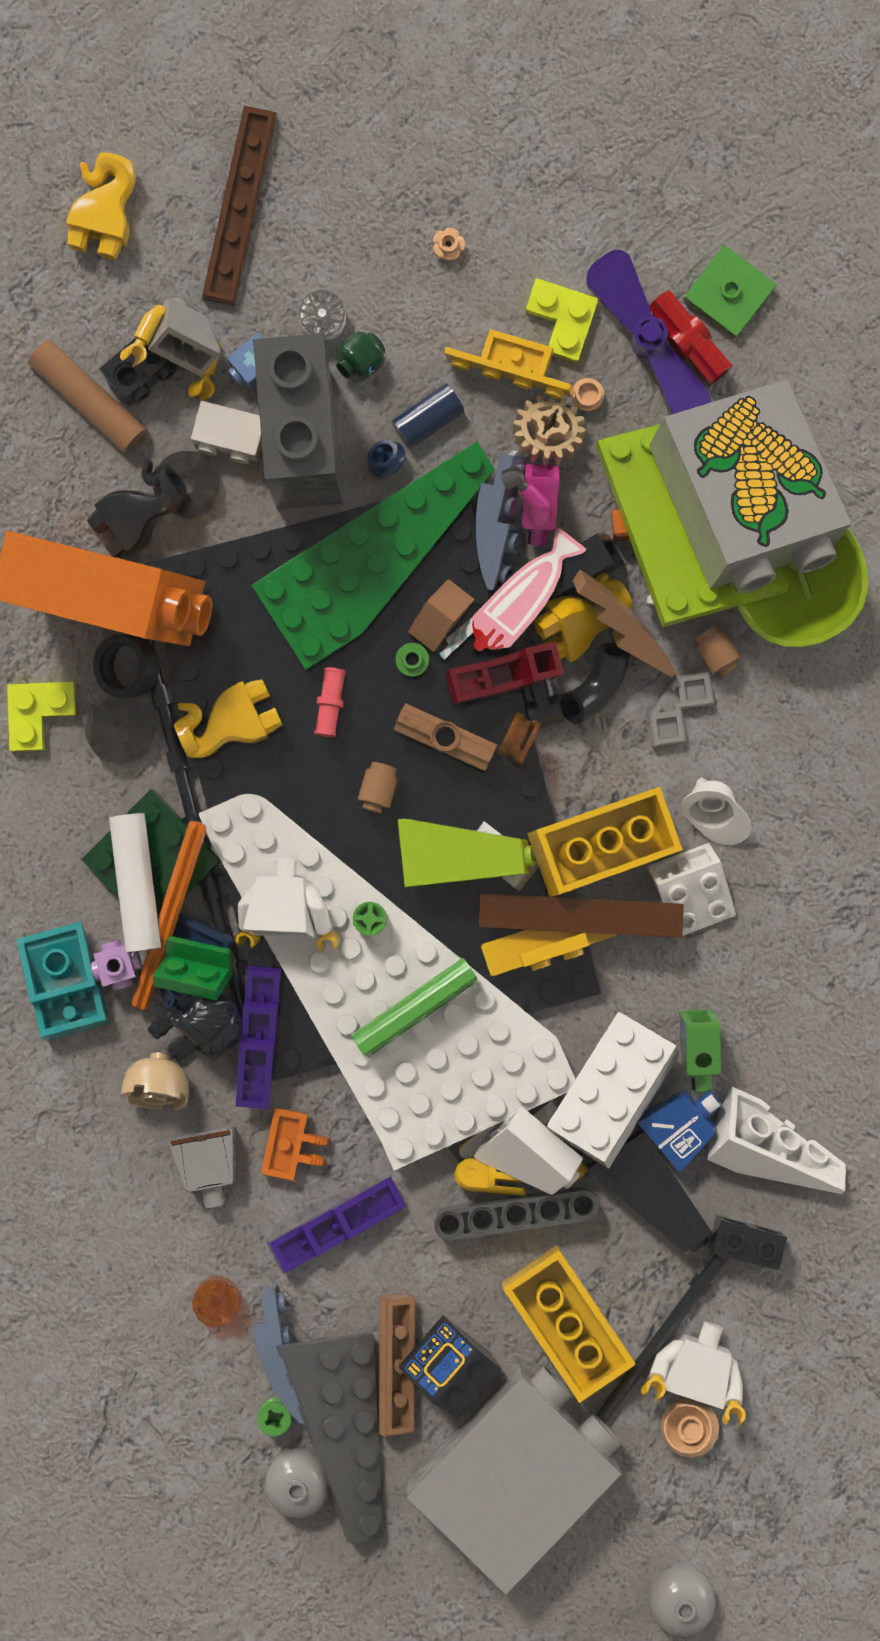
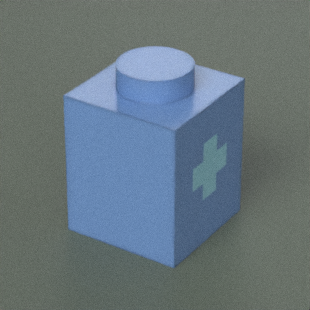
M258 332L227 357L231 367L228 370L230 376L239 386L245 383L250 390L257 386L253 339H263Z

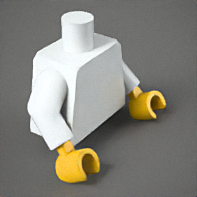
M277 858L275 877L258 876L255 884L249 887L238 902V923L242 931L236 936L235 941L239 946L246 942V936L251 941L250 947L254 948L260 942L261 936L316 938L317 933L320 935L317 941V949L320 952H324L326 949L324 940H330L333 944V949H337L340 937L336 931L332 930L328 910L318 890L304 878L295 877L297 860Z
M704 1321L699 1339L683 1334L680 1340H673L656 1354L649 1374L650 1380L641 1388L643 1396L649 1391L651 1386L657 1393L654 1399L655 1402L665 1394V1391H669L720 1409H724L726 1404L728 1408L722 1417L725 1425L729 1422V1414H735L738 1417V1427L742 1425L746 1417L745 1411L741 1407L743 1383L738 1363L732 1357L729 1349L718 1345L723 1327Z

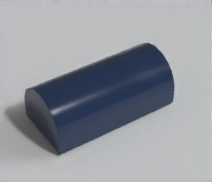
M445 383L394 418L391 423L409 449H412L463 414L464 407L452 388Z

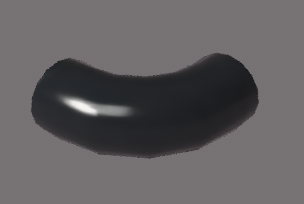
M616 643L600 645L594 666L588 677L580 686L562 695L560 704L565 719L570 723L579 724L599 713L614 697L622 684L631 654L619 648Z

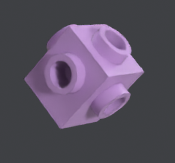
M120 940L101 945L102 952L95 953V961L91 962L95 980H101L102 986L112 985L113 991L132 986L131 979L139 977V969H142L139 952H125V945L122 946ZM112 959H116L120 963V969L117 972L111 971L109 962Z

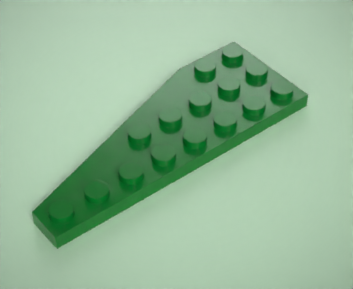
M477 441L251 585L306 671L363 635L372 621L419 566L465 506L478 493L481 483H486L495 472V468Z

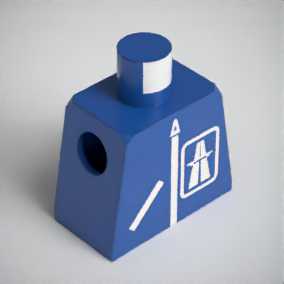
M684 1089L644 1111L638 1124L675 1168L681 1172L715 1134L716 1124L709 1116L723 1105L711 1090L698 1100H695Z

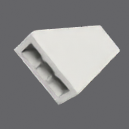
M522 1106L486 1136L473 1156L478 1161L551 1195L562 1187L568 1189L573 1185L580 1174L576 1170L583 1160L579 1154Z

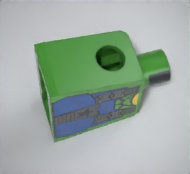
M712 1009L679 1011L683 1069L686 1075L691 1076L693 1091L705 1092L712 1090V1075L721 1073L720 1022ZM704 1053L703 1056L697 1057L699 1054Z

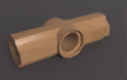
M406 703L393 729L398 733L434 748L439 753L452 756L482 771H486L497 747V744L461 729L452 722L439 719ZM441 729H450L454 733L455 741L450 746H441L437 743L435 737Z

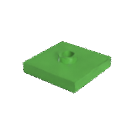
M723 245L685 294L683 300L736 339L777 284L726 245Z

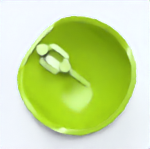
M849 528L834 546L837 553V558L834 561L808 573H799L795 562L781 566L789 585L786 593L738 606L743 618L752 630L769 642L785 647H804L822 643L840 634L854 622L863 609L866 600L868 571L860 545Z

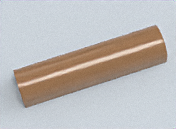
M52 340L44 341L28 360L29 366L125 455L148 432L138 420Z
M389 1294L380 1296L379 1434L385 1437L415 1433V1383L398 1367L415 1348V1297L411 1295Z

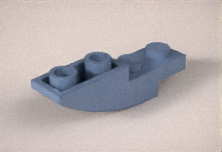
M501 453L494 484L481 483L477 502L476 543L478 559L486 587L493 591H498L514 574L512 563L514 555L519 551L522 542L521 526L510 524V520L515 515L518 507V500L516 498L518 486L507 490L501 480V472L511 466H519L525 477L526 467L524 463L526 458Z
M277 1284L263 1286L261 1295L265 1320L255 1321L252 1327L256 1348L263 1369L276 1395L288 1412L300 1424H304L298 1408L299 1402L294 1388L290 1386L286 1375L288 1371L284 1360L279 1356L276 1348L278 1345L291 1344L289 1326L283 1327L281 1317L282 1313H286L284 1292L278 1293Z

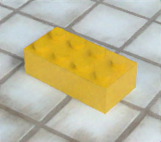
M660 786L527 833L549 897L560 895L683 850Z
M558 1245L502 1282L503 1290L579 1403L636 1365L632 1355Z

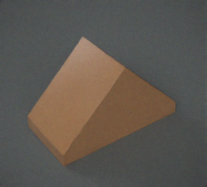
M448 579L425 603L408 633L432 652H435L475 599Z

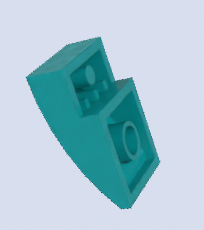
M81 921L16 939L29 1000L34 1006L39 1033L42 1039L50 1041L111 1024L101 983L95 980L92 972L91 962L94 961Z

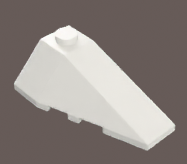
M734 1087L729 1090L715 1120L716 1132L709 1140V1161L740 1174L842 1194L845 1191V1163L815 1140L807 1141L794 1131V1124L787 1119L784 1122L780 1121L768 1111L770 1106L761 1099Z

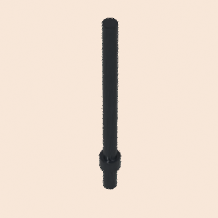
M714 1254L701 1273H696L688 1283L690 1288L636 1359V1365L627 1371L596 1413V1416L605 1424L701 1295L705 1296L712 1287L710 1282L726 1262L719 1255Z

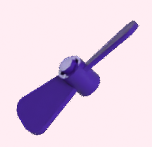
M612 250L594 262L586 276L588 289L599 298V301L632 335L631 347L633 352L640 358L649 359L671 413L675 414L711 403L709 391L666 343L667 327L661 319L653 317L630 255L623 250Z

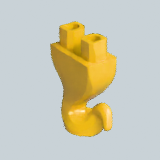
M104 152L99 153L93 173L90 172L89 166L85 162L80 163L84 181L87 185L98 188L84 194L72 205L66 221L69 228L67 244L72 250L86 252L90 237L100 240L97 251L98 255L116 261L122 246L127 247L130 226L125 214V205L134 189L136 172L131 160L117 154ZM108 175L115 176V179L110 183L101 186Z
M606 572L594 578L633 610L632 599L621 581L618 579L607 580L609 575ZM560 596L548 601L544 606L546 613L533 620L534 628L541 638L545 640L552 636L551 639L542 644L556 642L560 659L565 657L570 663L584 654L599 632L610 627L597 619L592 608L594 603L574 596Z
M262 679L244 684L242 681L224 690L216 700L206 730L200 738L194 735L193 729L202 720L201 709L193 703L178 704V708L181 711L188 712L186 716L180 718L174 724L176 733L188 758H205L215 753L228 742L236 741L253 744L268 738L267 734L274 732L283 725L275 708L258 715L255 709V703L270 697Z

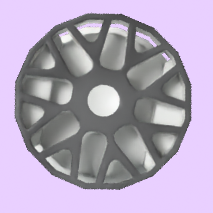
M329 290L311 292L300 304V322L303 331L307 335L323 333L325 342L337 338L344 330L346 325L345 308L342 300Z

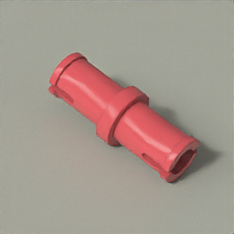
M327 667L324 669L322 693L320 697H317L316 704L319 705V712L314 734L334 738L336 737L339 709H342L344 704L341 696L346 671Z

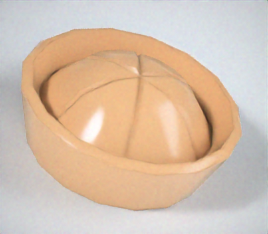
M685 1397L675 1400L666 1408L661 1418L660 1430L663 1441L671 1451L682 1457L694 1458L706 1454L713 1448L718 1439L719 1423L715 1412L708 1404Z

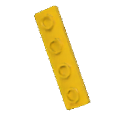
M490 329L481 357L449 347L445 348L444 355L451 361L450 365L463 371H469L470 367L482 370L481 375L497 381H500L501 376L512 379V384L526 390H531L532 386L545 389V395L560 400L563 399L564 395L573 397L574 388L571 384L545 377L554 352L553 347Z
M523 930L481 945L490 975L495 976L529 965L532 971L552 965L550 958L562 954L564 960L578 957L584 954L582 948L589 946V944L617 936L618 934Z

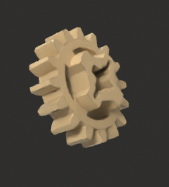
M538 395L536 404L527 400L524 410L518 409L512 432H515L514 444H521L520 453L522 455L527 452L531 453V462L536 461L540 457L543 458L544 466L548 465L549 459H554L555 463L560 465L562 456L571 460L574 450L580 451L586 430L583 428L584 417L576 416L577 406L566 407V398L558 403L555 402V398L549 397V401H544L541 395Z

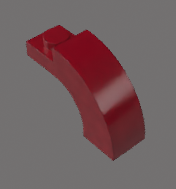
M556 642L528 647L497 659L445 671L452 702L457 704L475 699L490 698L537 685L564 675Z

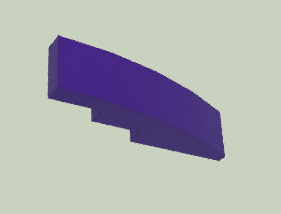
M247 967L245 1002L242 1015L243 1031L239 1043L235 1104L237 1107L269 1109L282 968Z
M388 1177L268 1242L267 1245L282 1273H287L314 1256L321 1255L341 1242L353 1238L405 1208L406 1204L392 1178Z

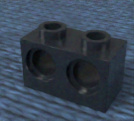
M133 339L99 368L105 379L129 406L134 402L138 404L145 400L152 392L150 389L159 380L165 382L177 371V364L164 357L157 364H148L145 359L135 367H132L135 362V356L132 353L122 361L120 358L122 350L135 343L136 339ZM145 345L144 347L146 349L148 356V354L152 351L148 349V345ZM127 373L137 374V380L131 386L121 384L122 377Z
M716 1215L712 1230L713 1234L708 1246L712 1253L779 1270L787 1237L781 1231Z

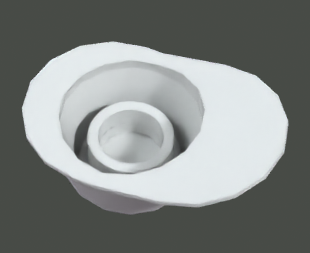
M702 777L699 778L692 792L681 803V812L684 817L712 842L721 845H735L743 842L751 833V819L735 802L732 790L722 782L707 781Z

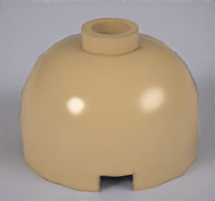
M151 1053L150 1058H142L134 1062L126 1071L120 1098L124 1099L128 1096L127 1103L146 1109L163 1110V1105L174 1104L173 1110H181L187 1106L189 1081L186 1072L177 1063L170 1061L169 1055Z

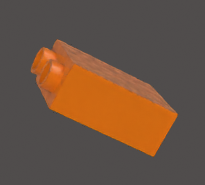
M6 530L0 554V601L145 639L189 647L193 634L203 635L210 622L212 598L203 595L206 581Z

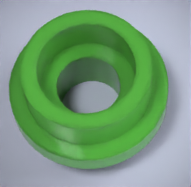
M405 644L396 654L397 668L406 676H419L428 667V652L420 644ZM414 653L419 657L416 665L407 664L406 657L409 654Z

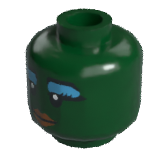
M358 331L336 349L338 360L336 367L346 379L352 378L363 382L384 365L385 347L375 334Z

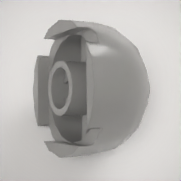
M306 1447L283 1450L273 1458L267 1469L265 1489L268 1500L277 1512L286 1517L301 1519L313 1515L325 1505L331 1494V1489L323 1474L324 1470L320 1459L315 1455L314 1450Z
M674 1564L673 1567L659 1571L649 1585L647 1600L651 1616L661 1629L671 1635L680 1637L696 1635L708 1626L714 1616L716 1598L713 1586L704 1572L693 1565Z

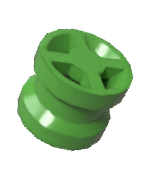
M364 902L358 905L352 917L356 930L367 936L380 933L387 922V914L384 908L374 902Z
M278 1397L268 1398L262 1404L258 1413L259 1428L269 1436H279L285 1433L293 1417Z

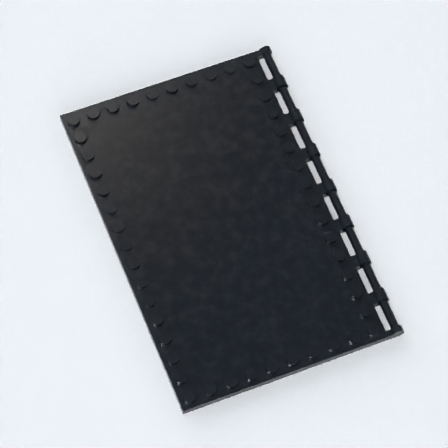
M382 501L143 564L206 581L203 595L212 598V614L209 625L203 635L193 634L190 647L164 642L174 682L164 683L159 664L160 671L157 681L149 691L153 707L158 709L169 751L166 753L170 772L175 774L185 813L183 820L187 824L190 821L202 823L198 815L187 769L197 767L207 809L242 794H254L265 798L459 958L463 957L470 967L525 1012L531 1013L602 994L589 946L582 948L583 955L564 960L562 954L550 958L552 965L532 971L529 965L495 976L490 975L481 945L523 930L478 927L480 893L549 897L539 868L520 891L516 890L501 877L405 887L398 819H413L475 831L479 829L483 822H486L503 836L527 840L528 846H531L527 833L556 823L521 689L481 700L475 699L453 704L445 671L511 654L510 647L496 650L488 648L482 651L476 650L474 648L476 638L474 633H472L445 660L440 655L449 645L446 638L472 618L495 593V591L487 589L482 576L476 543V520L471 501L457 516L448 530L444 532L406 582L397 590L385 608L380 611L363 635L307 671L251 585ZM449 579L475 600L438 649L432 652L411 636L408 630L425 603ZM147 639L155 647L154 641L156 640ZM405 644H420L428 652V667L419 676H406L397 668L396 654ZM414 653L406 657V662L409 665H416L419 661V657ZM327 667L346 671L341 696L344 704L343 708L339 709L336 737L334 738L314 734L319 712V705L316 704L317 697L321 696L325 674L324 669ZM262 679L270 697L255 703V709L258 715L275 708L283 725L274 732L267 734L268 738L253 744L236 741L228 742L210 756L205 758H188L184 749L181 748L179 737L174 728L175 721L170 705L193 703L199 706L202 711V720L193 729V733L196 737L200 738L206 730L212 708L224 690L242 681L244 684ZM405 703L439 719L452 722L461 729L497 744L486 771H482L447 754L439 753L432 747L394 731L396 721ZM182 711L183 717L186 716L188 712ZM441 729L435 737L437 743L441 746H450L455 741V735L450 729ZM372 762L386 764L397 769L396 777L398 782L390 809H383L381 814L362 809L363 803L357 800L365 771L370 769ZM222 863L224 876L215 878L214 871H212L200 883L204 902L208 901L214 928L230 935L221 897L230 895L238 928V902L242 897ZM573 889L552 897L576 898ZM246 936V942L242 946L234 942L230 950L232 977L229 980V986L234 1004L237 1006L241 1017L245 1002V990L237 962L247 960L248 966L282 968L264 936H261L260 942L254 948L250 947L251 941ZM283 968L281 972L274 1057L275 1070H273L272 1081L337 1064Z

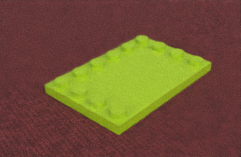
M660 424L597 441L595 445L662 627L759 601L788 591L789 585L782 567L774 569L776 578L773 581L748 593H738L734 582L713 589L709 588L649 447Z

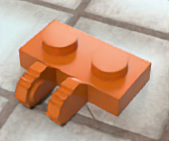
M275 1107L261 1174L294 1181L298 1162L325 1166L326 1159L316 1154L300 1153L302 1141L318 1146H329L330 1138L318 1134L305 1133L308 1113Z

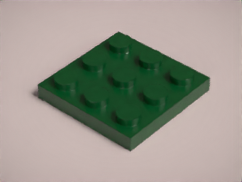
M150 789L125 815L145 814L158 918L188 824L154 789ZM109 831L81 860L119 899L111 831ZM204 841L185 898L222 862Z

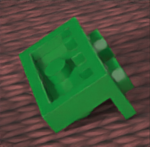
M169 936L166 940L167 955L153 974V986L217 1000L232 977L231 951L222 947Z

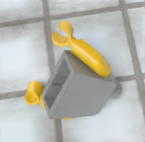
M169 298L162 306H154L143 316L133 336L136 339L135 343L122 350L120 354L121 360H125L132 353L135 356V362L132 367L137 366L146 359L147 352L144 346L148 345L150 351L200 376V380L191 383L188 387L190 397L201 393L200 401L210 398L215 392V387L210 377H214L220 355V345L214 337L209 320L205 315L186 306V302L181 298Z

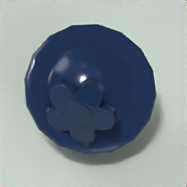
M387 439L375 443L368 452L367 460L370 472L377 477H387L397 473L405 461L406 452L404 447L398 442Z

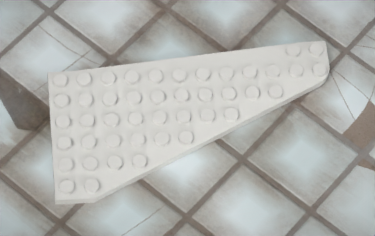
M242 794L198 814L202 823L206 825V833L241 897L244 896L251 885L255 884L258 876L275 877L277 858L297 860L295 877L304 878L318 890L328 910L332 930L336 931L340 937V943L336 950L333 949V944L330 940H324L326 949L324 952H320L317 949V941L320 935L317 933L316 938L264 937L377 1133L393 1170H397L505 1121L521 1106L528 1111L568 1093L576 1079L557 1037L472 967L470 968L479 979L476 984L372 1056H364L352 1039L351 1034L461 958L265 798L254 794ZM364 902L378 903L387 914L386 926L376 935L367 936L361 934L353 925L352 917L354 910Z

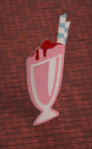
M557 528L552 551L533 559L513 574L472 618L446 638L449 645L440 653L441 657L445 660L472 633H474L476 638L474 648L478 651H482L485 648L496 650L512 646L537 617L555 590L560 578L563 559L586 552V548L562 529Z

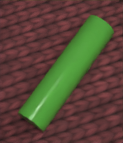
M462 957L351 1034V1037L362 1054L370 1057L476 984L479 979Z

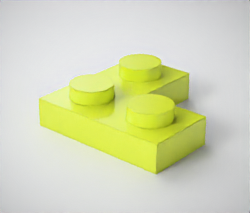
M536 278L525 313L556 322L548 345L554 349L552 356L578 364L599 298Z
M75 682L7 684L9 751L45 750L44 717L77 716Z

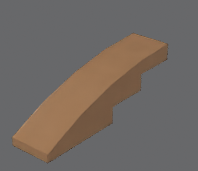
M579 570L572 581L579 594L595 603L592 608L597 619L614 629L612 635L617 646L666 675L673 677L676 672L652 632L634 611L607 587L582 570Z

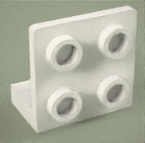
M709 843L647 866L650 878L660 894L662 903L684 904L682 936L736 915L721 861Z

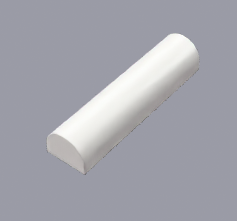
M137 813L109 817L125 952L161 948L145 814Z

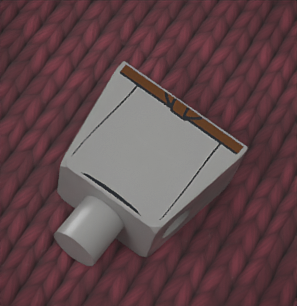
M235 1126L181 1135L169 1139V1146L186 1192L202 1190L205 1208L225 1205L222 1186L233 1184L236 1181Z

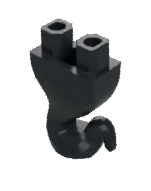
M151 459L144 460L141 471L142 479L150 487L161 485V496L137 490H120L109 493L94 504L96 510L90 515L87 522L97 534L105 532L108 528L112 530L115 537L105 544L107 551L112 557L122 558L131 552L141 551L150 542L156 522L160 518L175 512L182 505L187 493L186 486L170 466L161 465L153 472Z

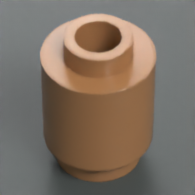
M718 625L711 627L695 638L698 644L696 649L712 675L719 672L723 677L739 667L736 661L741 656L725 630L721 631Z
M372 762L370 769H366L357 799L363 803L362 809L381 814L383 809H390L398 782L396 768Z

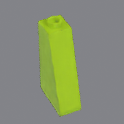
M398 819L405 887L531 874L530 866L535 864L533 847L528 846L525 839L413 819Z

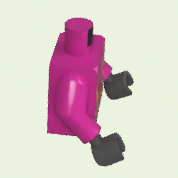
M512 450L506 453L510 455L523 457V455L518 450ZM525 461V477L519 466H511L501 472V480L507 490L516 486L520 488L519 495L524 499L522 528L528 529V544L545 546L548 543V530H556L559 465L544 466L543 464H530Z

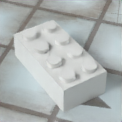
M618 1012L549 1121L547 1128L561 1140L609 1169L680 1055L677 1046Z

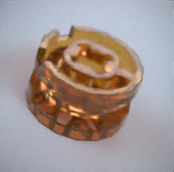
M517 711L497 754L503 757L509 755L514 758V762L522 765L542 723L535 719L529 721L525 719L524 714ZM530 732L531 735L522 751L520 750V747L522 746L527 733Z
M222 1276L209 1277L203 1280L196 1288L192 1300L193 1311L198 1320L204 1325L211 1327L224 1326L230 1323L237 1315L240 1305V1293L235 1283L230 1279Z

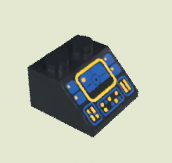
M444 1315L398 1366L433 1403L456 1420L463 1415L502 1370L485 1347Z

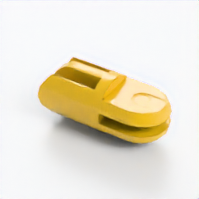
M476 1158L464 1159L455 1169V1181L464 1190L526 1197L527 1190L524 1188L495 1186V1182L525 1184V1182L506 1173L496 1172L495 1168L478 1161Z

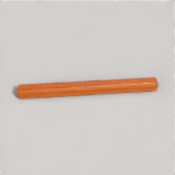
M190 821L158 917L161 948L148 949L132 998V1006L147 1010L150 1006L156 988L153 986V974L166 957V940L169 936L173 935L205 837L206 825L201 822Z

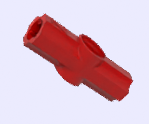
M670 290L663 292L649 305L653 317H657L665 323L668 330L667 340L679 357L683 360L687 359L709 386L717 382L732 368L733 365L711 340L712 336L704 323L698 317L691 316Z

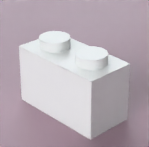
M201 401L191 441L194 446L198 447L197 451L206 455L217 456V452L230 455V460L241 464H249V460L258 462L262 449L260 417L256 414Z

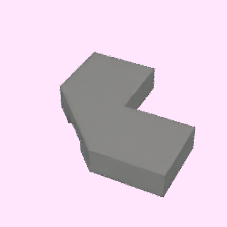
M709 671L676 676L649 712L648 722L653 748L686 743L682 710L714 705Z

